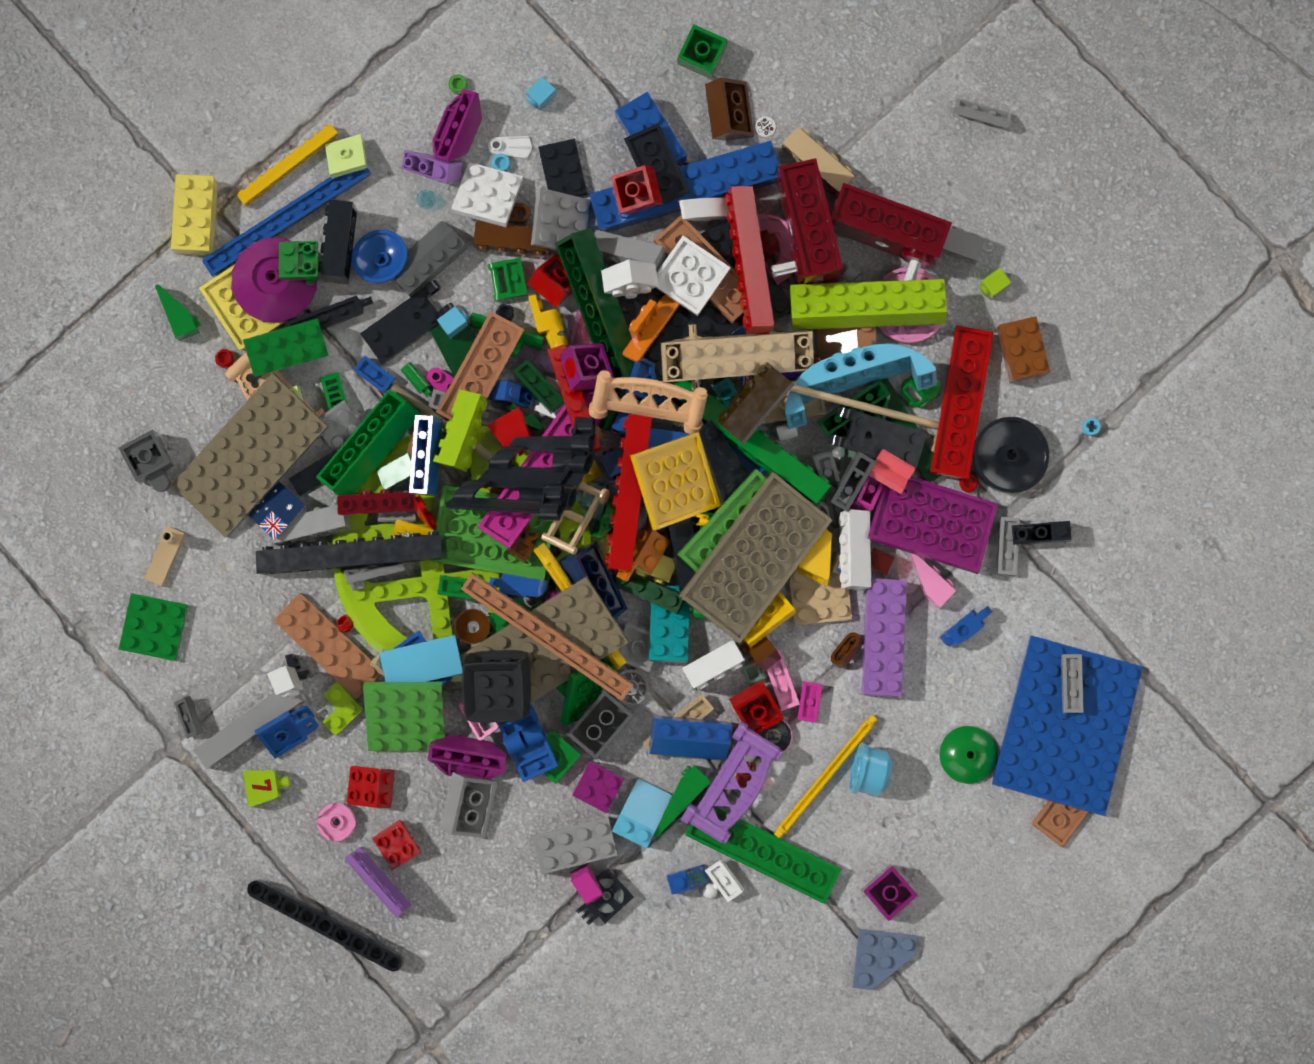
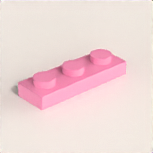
M778 650L782 659L769 667L767 673L780 709L783 711L800 704L781 650Z

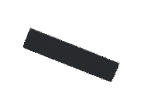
M339 449L334 450L289 478L300 496L322 483L316 476Z

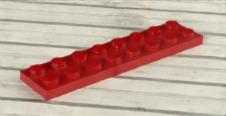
M959 325L955 326L930 473L963 480L969 479L994 332Z

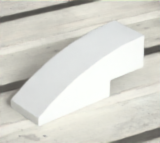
M698 198L679 201L682 220L708 222L711 220L724 221L727 219L728 206L725 205L724 198Z

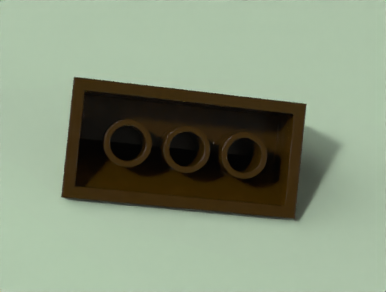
M768 362L759 367L756 376L745 384L744 390L740 395L738 394L733 398L730 407L721 412L717 421L743 445L795 385Z

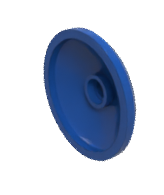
M389 230L371 231L361 237L354 246L351 259L352 265L357 275L364 281L373 284L386 283L395 279L404 270L408 260V250L403 239L398 234Z

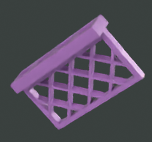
M361 847L345 857V861L396 918L412 905Z

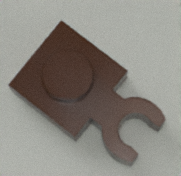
M531 527L526 528L524 538L518 537L508 553L523 563L527 561L535 548V545L531 542L536 541L540 534L537 532L535 536H530L528 532Z

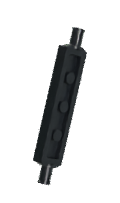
M353 296L285 322V327L318 319L321 330L363 315V307L374 304L371 296L363 300Z

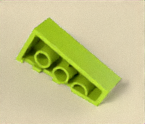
M459 389L451 411L453 418L447 421L445 427L447 435L444 440H440L439 448H441L439 456L435 455L433 462L467 472L472 463V450L475 449L477 444L476 435L482 426L481 417L487 407V397Z

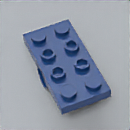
M530 703V712L526 719L498 723L504 737V745L512 756L523 782L559 767L532 703Z

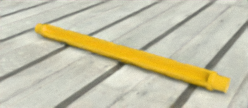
M871 714L867 720L865 719L854 736L815 781L791 813L778 825V829L774 833L776 837L781 839L784 834L788 833L800 815L807 809L871 729L874 728L875 723L878 721L875 716Z

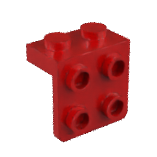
M351 766L347 803L349 805L374 808H391L395 770Z

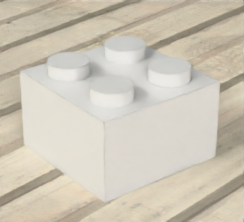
M629 259L601 270L604 293L612 294L614 297L626 296L627 299L636 298L637 294L649 293L651 289L658 287L656 264Z

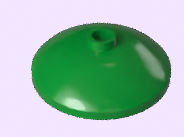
M961 726L945 736L940 746L939 759L943 770L950 778L960 783L974 784L986 779L993 772L997 763V748L992 737L984 730L975 726ZM969 751L973 752V757L971 759L967 757V753Z

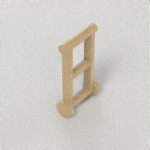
M581 482L578 490L595 496L585 517L573 511L565 510L561 519L554 521L548 533H543L541 539L575 555L578 550L576 547L599 503L604 504L607 501L609 490L604 488L600 491ZM564 516L580 523L570 544L554 537Z

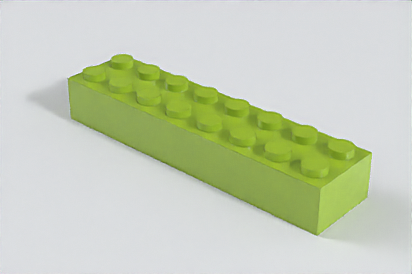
M944 279L790 285L792 330L946 323L947 304Z

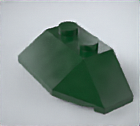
M879 379L850 399L888 409L891 394L881 379ZM840 405V407L851 409L885 420L886 416L864 411L861 409L845 405ZM839 406L816 421L827 438H830L831 434L843 438L847 437L851 420L836 416Z

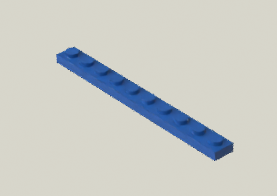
M366 168L335 178L329 177L202 259V262L211 276H216L236 263L239 255L252 243L276 237L330 202V199H335L372 175L370 170Z

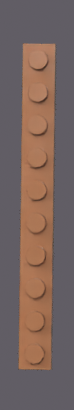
M472 572L461 588L468 595L621 701L634 685Z

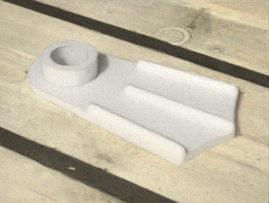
M529 136L494 137L488 142V149L491 153H502L508 157L528 159L533 149ZM498 142L500 146L498 148H494L493 144Z

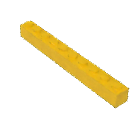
M331 124L325 125L322 128L323 130L316 132L302 146L296 147L293 153L287 154L285 159L276 163V166L269 168L255 182L249 183L247 188L240 190L237 196L245 207L323 149L325 144L336 139L339 134Z

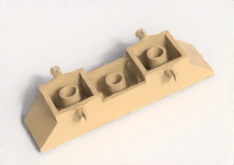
M692 324L688 325V337L661 343L663 382L692 380V391L700 387L699 379L756 375L759 367L767 362L780 373L806 371L814 365L812 331L776 332L771 330L769 334L697 336V325Z

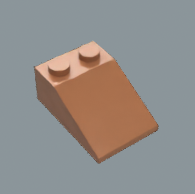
M876 327L817 329L818 360L827 359L839 352H849L855 347L862 348L876 344Z

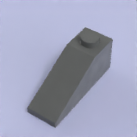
M856 452L830 502L848 512L876 461L861 452Z

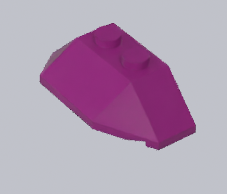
M462 89L460 95L455 97L446 107L432 140L433 156L435 159L450 163L468 154L482 121L479 93Z
M450 735L432 741L429 744L428 761L433 763L445 775L452 776L453 772L492 779L505 772L507 755L491 741H479L474 738Z

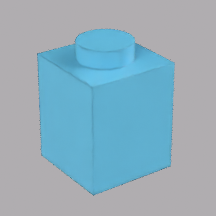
M541 77L526 92L527 101L533 108L537 106L542 110L556 96V89Z
M456 306L437 319L439 325L450 339L469 326L466 321L468 316L462 309L459 311Z

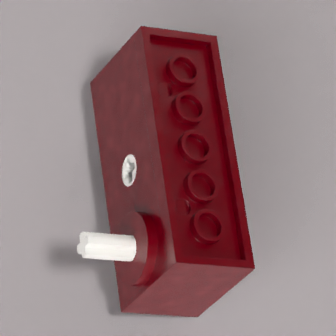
M814 158L779 166L776 182L793 250L791 251L792 262L771 266L773 277L795 273L797 282H801V284H826L840 281L843 265L817 159Z
M843 183L831 214L835 234L901 257L904 261L908 262L909 266L904 280H916L920 267L934 268L952 225V222L846 183Z

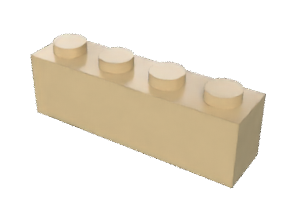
M797 127L782 143V149L797 162L816 158L823 185L838 197L843 183L850 184L853 181V171L846 165L842 166L834 154L826 152L824 150L825 147L819 141L815 142L811 139L808 131Z

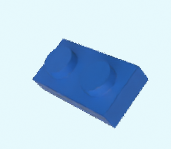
M366 356L361 359L353 370L383 394L396 380Z

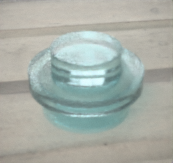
M422 190L418 193L416 200L421 208L429 209L435 204L436 198L430 190Z

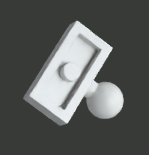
M722 858L705 870L713 883L703 886L702 893L706 898H714L719 890L726 901L729 902L744 891V888Z

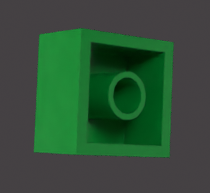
M693 24L677 57V64L712 79L726 50L728 39Z

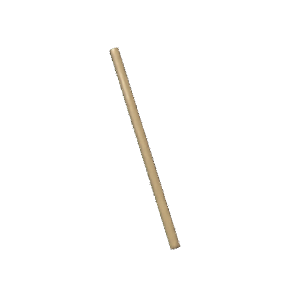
M794 385L790 389L791 392L934 429L938 428L939 422L799 385Z

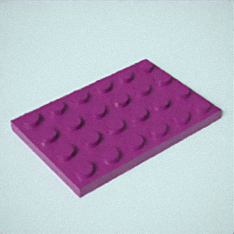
M911 476L901 494L883 485L868 539L978 574L998 503Z

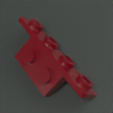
M380 490L378 494H373L372 491H361L359 495L337 496L338 515L415 511V494L409 492L392 493V490Z

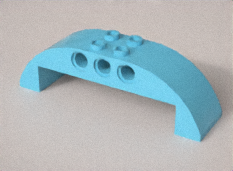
M875 344L862 348L855 347L849 352H839L832 357L821 360L803 372L794 384L835 394L875 382L879 379L882 380L911 371L917 390L920 391L936 386V369L927 358L908 347L895 344ZM789 392L785 407L789 430L807 424L803 403L818 398Z

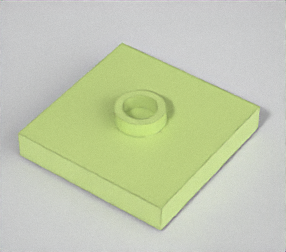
M361 134L325 144L331 178L368 168Z

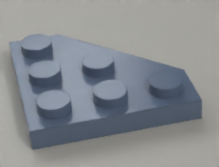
M859 928L852 987L867 990L876 988L915 956L917 935Z

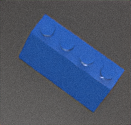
M653 715L649 754L726 760L731 745L733 725L729 721Z

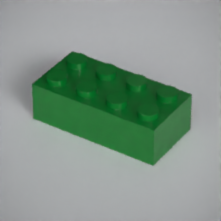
M318 319L243 339L254 377L329 356Z

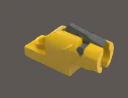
M536 294L528 296L539 336L547 334L545 337L550 348L564 344L566 348L569 347L567 319L562 318L556 309L540 312L544 310L541 299L537 300Z

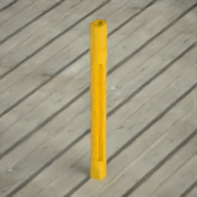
M542 543L533 550L561 591L573 585L545 543ZM618 649L607 655L615 669L620 668L626 663Z

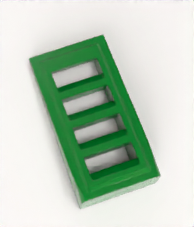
M339 372L320 377L328 409L330 410L336 405H333L332 402L344 400L348 405ZM333 379L337 380V382L329 385L326 384V381H330ZM336 386L339 387V389L333 390L330 392L328 391L329 388ZM340 393L341 395L332 399L330 398L331 395Z

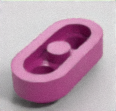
M432 368L427 373L428 383L435 389L443 392L448 391V387L454 380L452 376L440 368ZM439 374L440 377L438 380H434L433 375Z

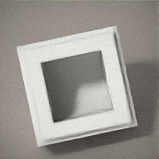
M787 424L774 428L779 442L798 436L797 429L789 430Z

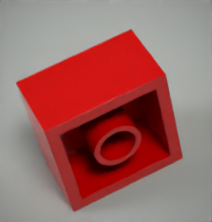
M643 165L611 176L620 214L629 215L663 204L654 167Z

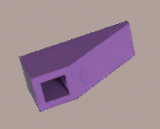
M404 150L402 169L441 182L450 183L461 180L463 162L454 160L449 163L435 159L431 154Z

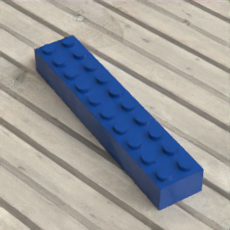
M770 140L679 167L690 193L657 208L651 207L629 215L620 214L613 187L590 193L589 197L599 231L611 232L681 211L679 203L681 200L724 198L731 186H753L754 190L777 183L779 164Z

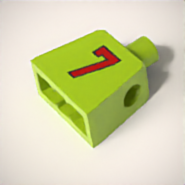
M277 770L243 771L248 807H255L280 798L281 789L291 787L289 776L278 777Z

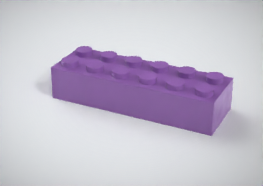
M871 578V588L866 589L861 695L902 696L907 580Z

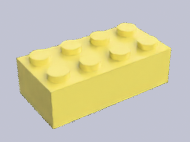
M176 174L171 250L175 254L210 255L213 253L218 181L214 176Z

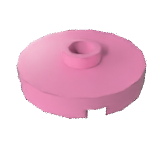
M331 803L325 806L318 815L317 828L320 834L327 840L334 842L343 841L350 837L355 830L356 816L353 810L345 804ZM336 818L340 820V824L338 826L334 824V820Z

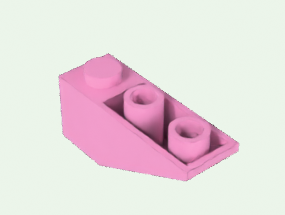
M911 553L909 556L924 596L938 609L941 608L956 591L953 588L955 585L947 578L944 580L939 575L940 571L935 566H929L924 562L926 558Z

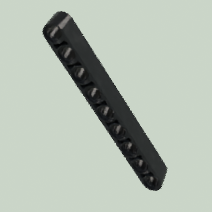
M258 879L248 884L247 892L252 898L392 972L399 970L403 966L404 957L399 952L266 881ZM255 883L260 884L262 887L260 894H256L253 891ZM273 892L279 896L277 903H273L270 900V895ZM289 902L295 903L296 910L294 912H290L287 909ZM306 911L312 912V921H307L304 918ZM323 920L329 921V930H324L321 927ZM340 929L347 931L348 936L344 940L338 936ZM357 938L364 940L365 946L363 949L356 946ZM374 948L381 949L382 956L380 958H376L373 955L372 951ZM397 957L399 966L393 967L390 964V958Z

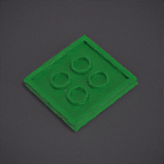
M131 593L118 650L176 661L189 605Z

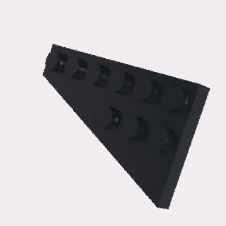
M710 420L696 432H699L722 506L747 479L750 473L713 421Z

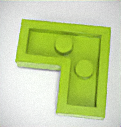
M338 682L323 694L336 709L322 723L337 736L364 708Z

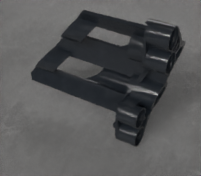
M575 417L574 428L571 429L572 436L515 437L509 446H505L495 453L489 462V469L477 480H469L463 483L456 490L452 499L445 503L447 509L540 514L538 516L539 520L559 521L565 510L573 508L582 479L592 467L595 445V418ZM521 451L553 452L552 468L511 466V462ZM482 487L518 489L519 498L517 500L477 498L475 495Z

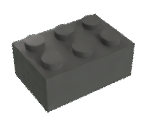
M604 690L567 733V736L597 760L634 715Z

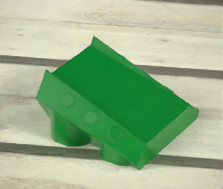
M607 500L604 504L600 505L591 536L604 539L613 528V526H610L611 514L615 515L616 507H613L612 501Z

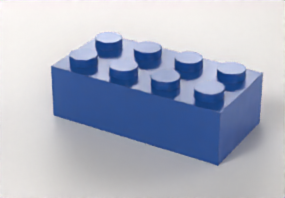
M648 92L615 110V117L627 136L659 123L677 165L687 161L685 150Z

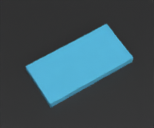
M456 635L379 652L385 682H428L459 675L463 671Z

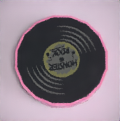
M784 720L759 733V735L780 747V750L783 752L791 745L792 730Z

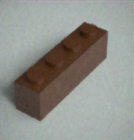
M475 223L473 245L478 251L489 252V250H496L497 253L507 254L510 251L521 256L531 253L535 257L550 255V249L531 245L533 227L516 225L503 227L492 223Z

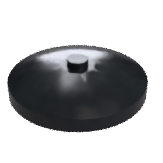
M1003 417L986 425L975 440L972 456L974 468L980 479L990 488L1008 494L1020 493L1035 486L1046 473L1050 457L1048 443L1040 429L1030 421L1019 417Z

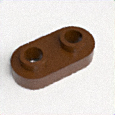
M515 203L508 223L527 222L531 216L529 207L524 203ZM520 211L525 213L523 217L518 216Z
M855 632L849 633L831 654V662L838 668L847 666L862 648V637Z

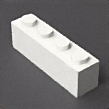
M849 509L848 512H840L839 543L841 554L839 561L841 563V589L863 590L871 588L870 539H868L870 511Z

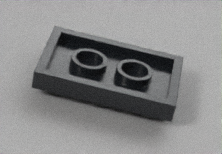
M575 138L538 146L548 190L572 196L586 195L587 189Z

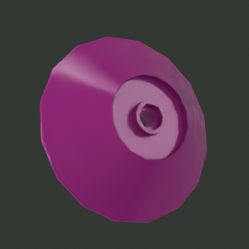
M266 238L252 243L239 255L232 269L231 287L237 303L249 316L263 322L281 323L297 317L310 305L317 291V279H314V284L312 285L306 284V280L279 279V242H291L286 238ZM274 274L275 279L269 280L270 275Z

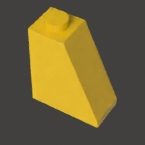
M828 529L823 532L795 570L826 587L829 585L832 533Z

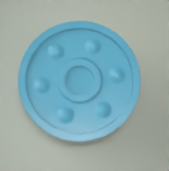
M866 743L859 745L850 774L849 790L851 793L862 792L879 796L882 791L886 790L892 771V759H890L888 751L868 747Z

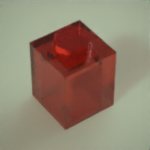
M873 548L871 551V570L886 576L895 557Z

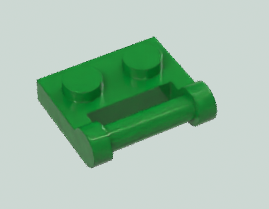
M521 257L487 264L488 270L491 271L495 293L493 295L494 302L528 296ZM500 268L504 270L508 291L502 293L498 273Z

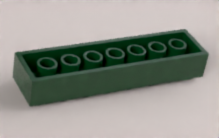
M591 228L572 233L556 242L555 245L592 344L603 343L614 378L630 377L635 362L623 356V351L632 340L617 297L604 293L601 270L606 269L603 255L596 243V236Z

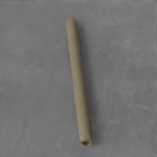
M398 384L393 385L391 391L407 401L421 414L443 419L442 429L446 431V419ZM479 443L472 450L488 463L494 456V454Z

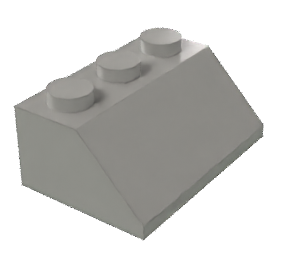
M453 772L440 829L451 835L485 838L497 781L471 774Z

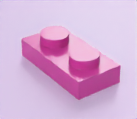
M803 681L797 720L817 723L822 684Z

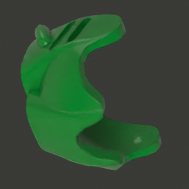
M911 375L902 382L901 390L903 394L900 397L905 399L909 407L913 405L922 408L940 395L938 392L940 380H936V386L918 391L914 378ZM909 385L921 397L920 401H916L907 391Z

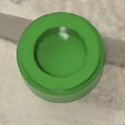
M456 74L449 79L448 85L452 93L459 95L462 89L467 90L468 83L464 76Z

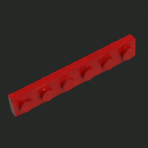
M564 344L548 349L547 352L572 427L574 428L575 417L590 418L581 390H570L560 355L567 349ZM596 433L594 452L601 450Z

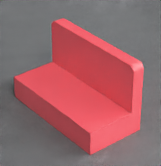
M883 449L874 460L876 463L869 476L901 494L906 487L908 479L914 473L915 467Z

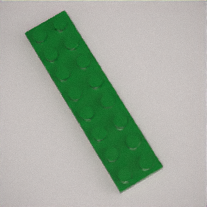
M713 806L718 819L725 821L727 818L726 814L729 813ZM741 819L729 828L728 832L731 835L726 843H720L692 824L689 825L685 836L823 904L826 903L842 870Z

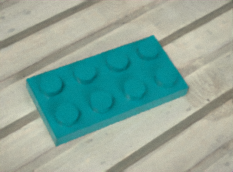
M662 586L680 594L678 586ZM685 602L679 615H676L651 603L649 662L688 663L689 604Z

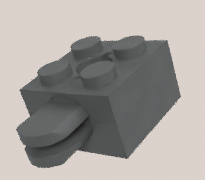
M151 430L119 447L136 482L142 484L149 480L152 488L158 492H165L170 488L171 481L165 471L175 465L157 432Z

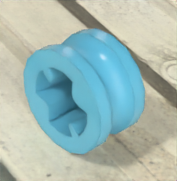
M1089 418L1082 424V431L1087 436H1093L1100 430V423L1095 418ZM1090 422H1092L1093 426L1096 427V429H1093L1092 432H1090L1089 428L1086 427V425H1089Z

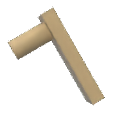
M168 526L166 527L165 531L161 534L160 543L144 577L145 580L162 587L164 586L186 535L185 533Z

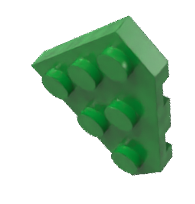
M609 660L603 662L617 672V669L614 668ZM579 671L569 674L560 721L564 725L578 721L584 715L583 711L590 703L593 704L602 694L601 690L603 688Z

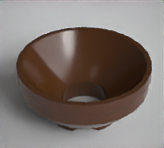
M467 609L457 617L455 632L463 642L477 644L488 636L490 622L482 611ZM472 621L479 624V630L475 633H471L468 630V624Z

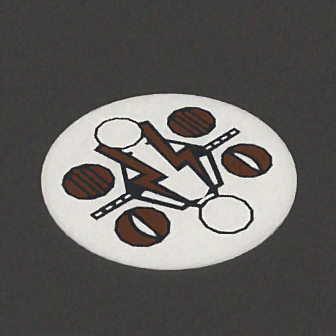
M764 116L756 121L755 129L759 135L768 137L775 132L776 124L772 118Z

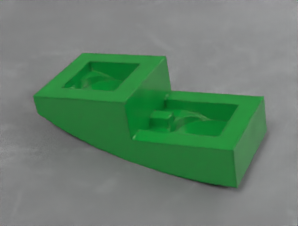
M514 403L508 407L510 412L518 408ZM532 413L525 417L528 427L539 432L545 430Z

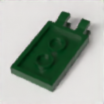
M439 325L431 329L430 332L455 378L476 336L469 325L450 339Z

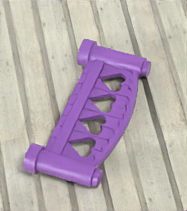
M741 721L732 735V738L738 741L698 807L689 804L680 819L685 824H692L720 843L727 842L731 835L728 832L729 828L754 803L764 785L771 761L773 759L777 761L783 752L780 750V747L749 729L748 724ZM743 756H759L762 762L757 765V770L753 772L750 771ZM733 773H750L752 778L750 781H747L745 788H741ZM723 789H738L741 791V796L737 798L736 804L732 805L728 802ZM713 806H729L731 808V812L726 814L727 818L725 821L718 819Z

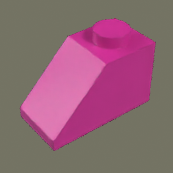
M868 475L850 508L853 510L872 511L884 484Z

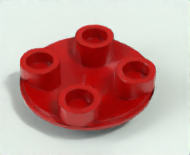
M420 495L414 496V506L419 518L426 526L434 530L437 524L430 511L426 512L428 509Z

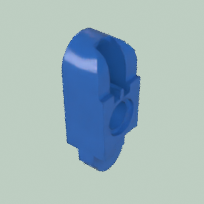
M502 573L501 578L490 577L489 584L500 587L499 591L504 594L529 598V596H543L548 591L549 581Z
M986 606L978 613L972 610L939 638L949 647L958 645L982 629L985 625L982 620L993 611L989 606Z

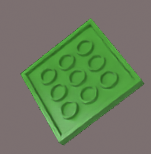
M364 682L363 691L368 751H429L430 742L446 737L442 682Z

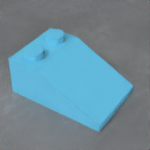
M638 778L612 832L647 848L672 795Z

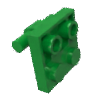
M318 241L279 242V279L306 280V284H314V279H319Z

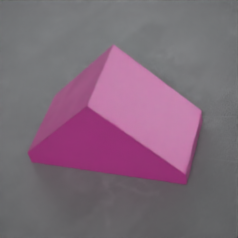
M589 863L571 872V882L586 905L603 896V892Z

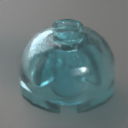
M593 481L587 483V485L600 491L604 488L608 489V484ZM581 490L578 491L576 502H578L579 511L585 516L595 496ZM599 503L591 518L592 520H600L605 504Z

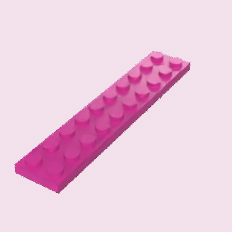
M595 389L581 390L588 410L589 404L593 401ZM565 405L543 436H572L571 429L573 427ZM595 418V429L602 419ZM531 451L521 466L552 468L553 452ZM505 488L498 499L517 500L519 498L518 489ZM488 511L478 525V529L508 549H511L535 514Z

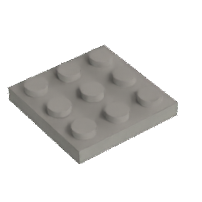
M543 188L537 189L531 245L557 251L556 242L572 233L587 229L590 200Z

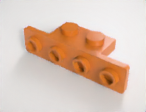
M664 295L658 304L650 299L641 308L638 317L630 324L629 331L632 340L623 351V356L639 363L680 304L667 295Z
M649 516L645 527L639 532L635 542L632 572L618 571L616 576L626 582L636 566L652 574L670 542L669 539L656 532L657 530L652 529Z

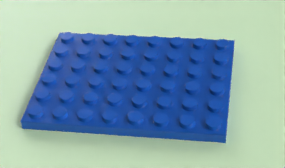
M1031 635L991 785L1105 816L1143 667ZM1062 654H1082L1083 713H1062Z

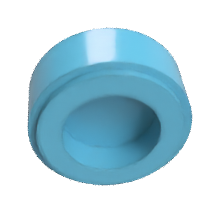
M500 153L492 158L491 164L493 169L505 172L510 169L511 163L507 155Z

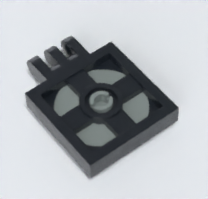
M609 868L596 878L603 896L588 905L582 904L576 910L578 914L583 909L586 910L581 916L583 920L588 915L591 916L586 922L588 925L598 917L606 924L634 898Z

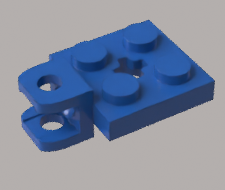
M303 706L291 714L289 711H286L256 729L255 733L274 759L306 741L308 739L307 735L315 731L319 725L314 719L315 716L310 708ZM303 713H308L307 716L301 717ZM309 722L312 723L310 726L306 727V724H308ZM284 732V736H277L278 734Z

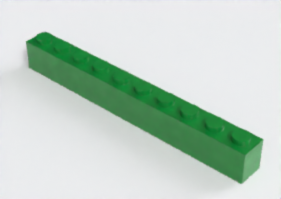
M692 380L670 382V384L692 391ZM708 394L702 418L703 424L712 420L729 444L769 474L774 472L814 506L818 507L830 492V482L825 477L816 475L813 468L806 464L804 466L800 463L797 456L784 451L781 444L778 442L773 443L769 440L768 435L761 430H756L743 445L717 422L721 412L728 408L723 405V402L718 397L714 396L713 398ZM676 397L671 399L680 407L687 402L685 399L679 400Z

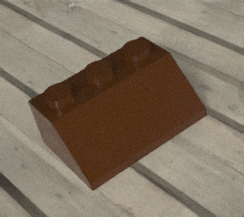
M721 77L706 83L705 89L712 139L728 141L754 137L747 82Z

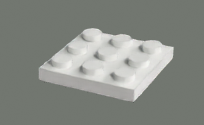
M469 162L451 212L506 227L522 185L523 176Z
M682 236L658 270V287L655 288L698 316L731 268L685 236Z

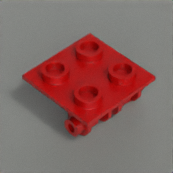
M400 819L372 838L392 871L421 853L419 850L420 846H417L413 840L414 837L410 836L411 832H408L404 825L405 823Z

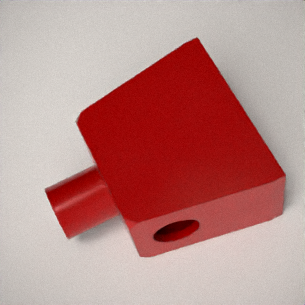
M520 407L487 425L503 447L509 446L515 437H532L523 410ZM521 451L518 454L522 456L529 451Z

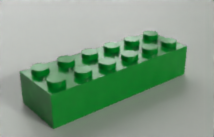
M389 389L316 478L338 496L356 495V492L367 482L374 470L380 466L384 458L392 452L394 446L405 436L409 428L415 424V415L420 416L421 414L407 401Z

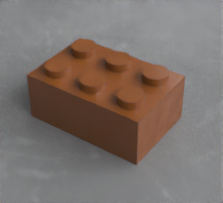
M1037 316L1000 324L996 328L1009 383L1045 376L1050 372Z

